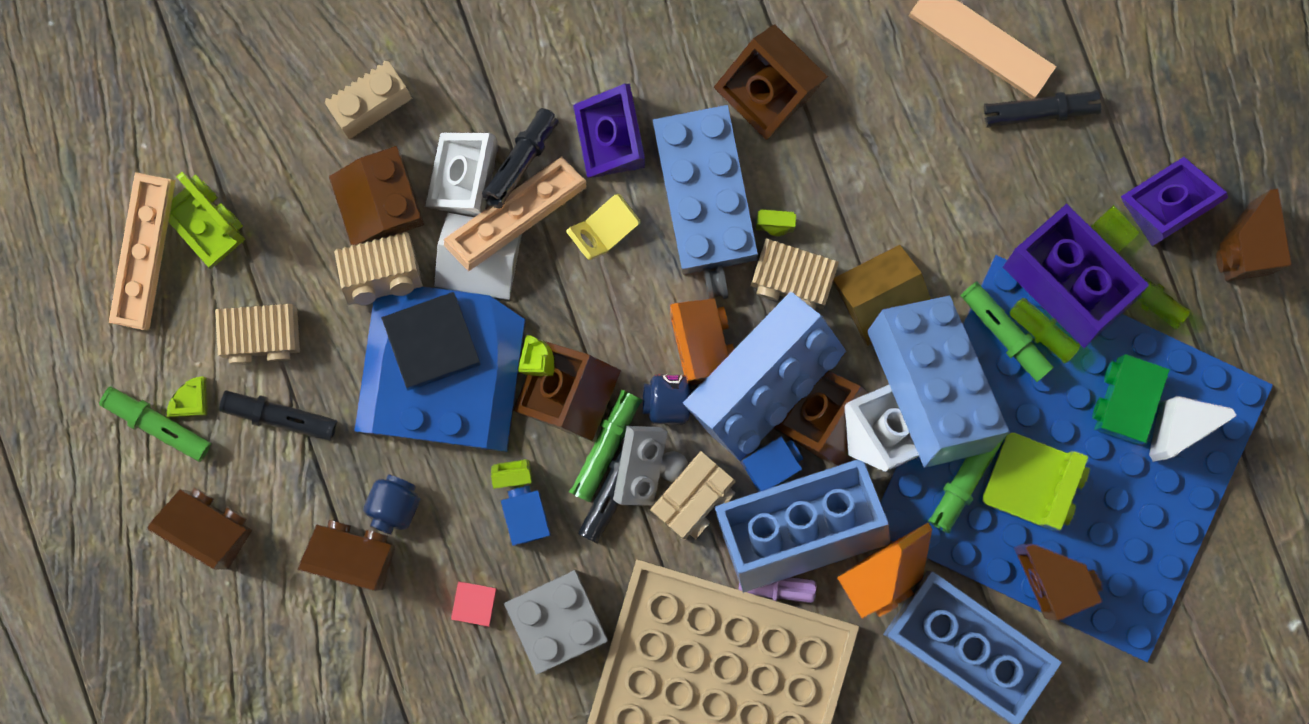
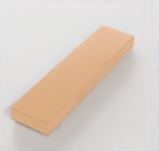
M919 0L909 14L910 18L1031 99L1037 96L1056 68L1055 65L958 0Z
M561 156L514 189L502 208L498 209L490 206L444 239V247L469 272L586 188V180Z
M135 172L109 323L141 330L150 329L176 182L174 179Z

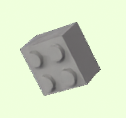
M576 570L504 603L536 675L608 642L605 631Z

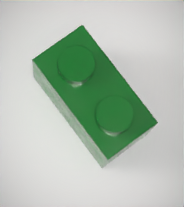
M1127 354L1118 357L1116 362L1111 361L1104 378V383L1109 384L1105 398L1099 397L1092 414V419L1097 420L1094 430L1136 445L1146 443L1170 369Z

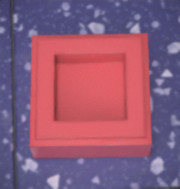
M458 581L451 620L489 627L497 588Z

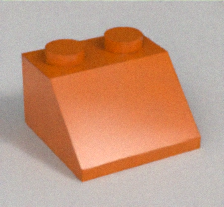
M715 299L670 304V317L683 373L686 376L687 384L690 383L691 386L703 383L734 350L733 344L726 345L722 331L729 329L724 306L717 308Z
M929 522L874 552L837 577L861 618L873 612H876L877 616L881 617L898 607L899 603L914 594L911 587L923 579L932 534V527Z

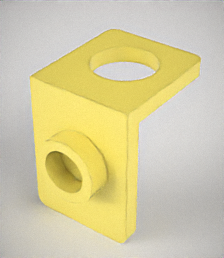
M616 194L586 221L571 226L566 232L588 260H592L610 251L640 224V219L620 194ZM581 234L591 241L593 248L585 243Z

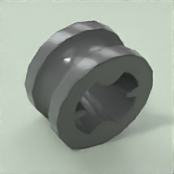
M718 265L714 271L703 268L708 299H715L717 296L727 299L728 290L723 266Z

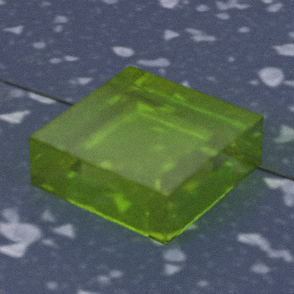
M1114 205L1090 226L1117 253L1140 233Z

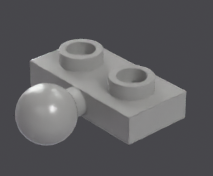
M627 426L614 501L620 505H654L659 475L667 481L674 482L688 466L687 459L679 452L670 451L663 455L667 438L666 430L661 427Z

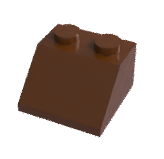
M773 24L751 40L713 88L767 140L809 100L828 76L776 24Z
M397 146L361 157L329 176L351 245L357 246L359 243L365 244L367 241L372 242L374 239L380 240L382 237L387 238L389 235L393 236L425 225L402 154Z
M1271 189L1251 201L1219 244L1220 250L1216 253V260L1220 273L1225 275V281L1268 276L1291 266L1278 189Z
M546 342L554 356L553 376L527 375L513 411L567 433L593 441L621 370L589 354Z
M828 370L814 385L812 391L807 396L801 398L787 413L785 419L780 424L774 426L773 429L835 467L851 462L853 457L848 454L845 405L854 399L868 394V392L861 386Z
M195 487L192 492L180 489L146 528L213 570H228L252 532L250 528L244 525L247 520L244 516L228 507L224 512L211 505L214 498Z
M333 520L328 521L327 527L316 525L301 558L298 570L373 591L384 589L396 545L386 543L388 535L366 530L364 537L349 533L351 525Z
M1022 544L1014 547L1045 619L1059 621L1102 602L1099 596V592L1103 591L1102 584L1093 569L1088 571L1085 564L1035 544Z

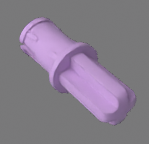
M789 577L747 591V593L773 598L774 601H777V598L811 603L814 602L817 585L814 580Z

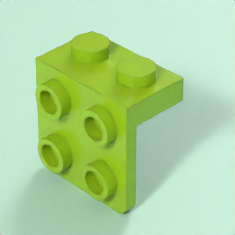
M181 172L176 177L185 188L172 199L169 223L201 260L212 269L246 240L238 231L243 225L222 203L217 206L213 203L218 199V196L196 174L189 178L184 172Z
M1010 433L1004 439L985 489L983 502L990 507L1052 531L1061 530L1063 525L1068 526L1074 516L1076 504L1072 503V499L1076 489L1082 490L1089 476L1090 468L1085 466L1088 456L1075 451L1065 453L1017 433Z

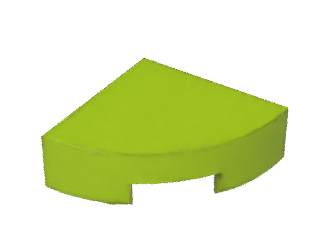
M526 335L518 372L533 376H553L554 356L550 346L543 340Z
M201 376L190 379L176 391L169 401L167 417L208 415L206 377Z

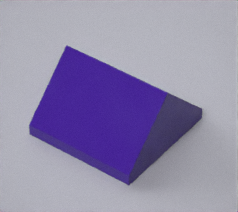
M622 84L573 105L587 178L645 168V157L630 84Z
M1182 157L1121 196L1122 202L1151 246H1154L1228 198L1226 191L1185 157Z

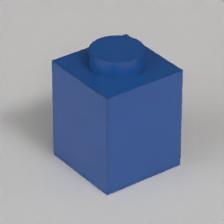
M781 436L742 460L741 464L760 492L776 486L802 470L798 462L802 461L803 457L792 440L785 443Z
M530 486L507 491L509 498L500 501L512 546L552 536L540 491L531 492Z

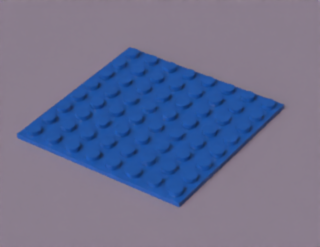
M995 255L981 286L1003 308L1025 335L1029 333L1034 338L1031 342L1054 367L1042 379L1036 382L1014 357L1011 359L1008 357L1006 347L970 308L963 326L1009 430L1008 434L1017 433L1065 453L1075 451L1088 456L1085 466L1090 468V472L1083 489L1077 488L1072 499V503L1076 504V510L1068 526L1063 525L1062 529L1057 531L1046 529L990 507L983 502V495L1003 445L1002 442L971 495L973 501L969 506L965 505L950 534L943 532L942 528L938 529L930 524L932 534L927 558L1041 612V609L1014 547L1022 544H1035L1083 563L1087 566L1088 571L1093 569L1100 579L1103 591L1099 592V596L1102 602L1059 621L1148 663L1273 384L1123 314L1084 349L1003 268L1007 260ZM988 310L989 314L1000 324V321ZM1125 354L1170 369L1159 404L1175 397H1181L1231 408L1237 415L1175 456L1153 462L1149 453L1159 404L1147 441L1139 445L1094 430L1097 420L1092 419L1099 397L1105 398L1109 384L1104 383V378L1110 362H1116L1118 357ZM917 457L896 467L880 501L889 524L890 541L894 542L928 523V519L933 515L945 494L943 488L946 483L951 484L966 458L924 468L920 457Z

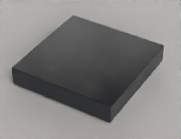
M454 292L381 317L407 391L480 365Z

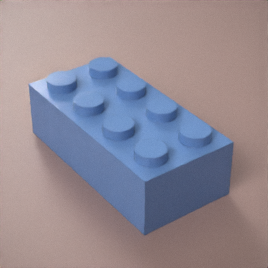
M728 105L653 119L683 275L703 271V268L715 269L718 265L725 267L756 261L758 253Z
M790 291L683 404L707 432L741 462L747 454L753 452L759 446L760 441L774 426L780 424L785 419L787 413L795 404L812 391L819 379L838 364L846 350L823 317Z
M951 296L883 309L867 332L923 467L926 468L991 452L1009 433V430Z
M858 459L715 506L719 526L743 593L890 544L888 521L865 463Z
M926 571L923 579L913 590L914 594L906 600L883 635L1009 724H1020L1062 662L933 571Z

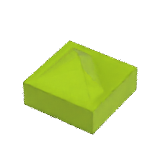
M758 211L755 230H763L777 237L794 232L796 226V214L794 212Z
M524 459L493 464L491 467L493 489L503 487L520 488L525 484L531 483L530 460Z

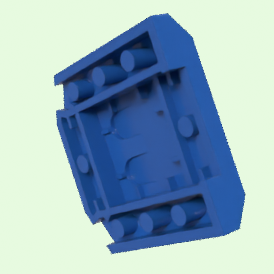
M422 286L414 288L411 293L404 296L391 294L376 298L372 307L355 432L508 452L526 320L490 295ZM454 292L480 365L407 391L381 317Z

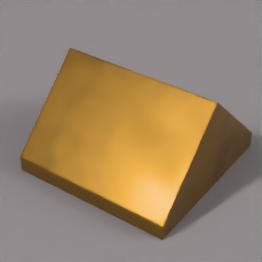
M901 245L833 279V283L866 346L872 344L867 331L883 309L931 299L922 272Z

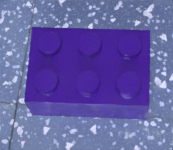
M1067 203L1017 246L1003 266L1084 349L1131 307L1149 286Z

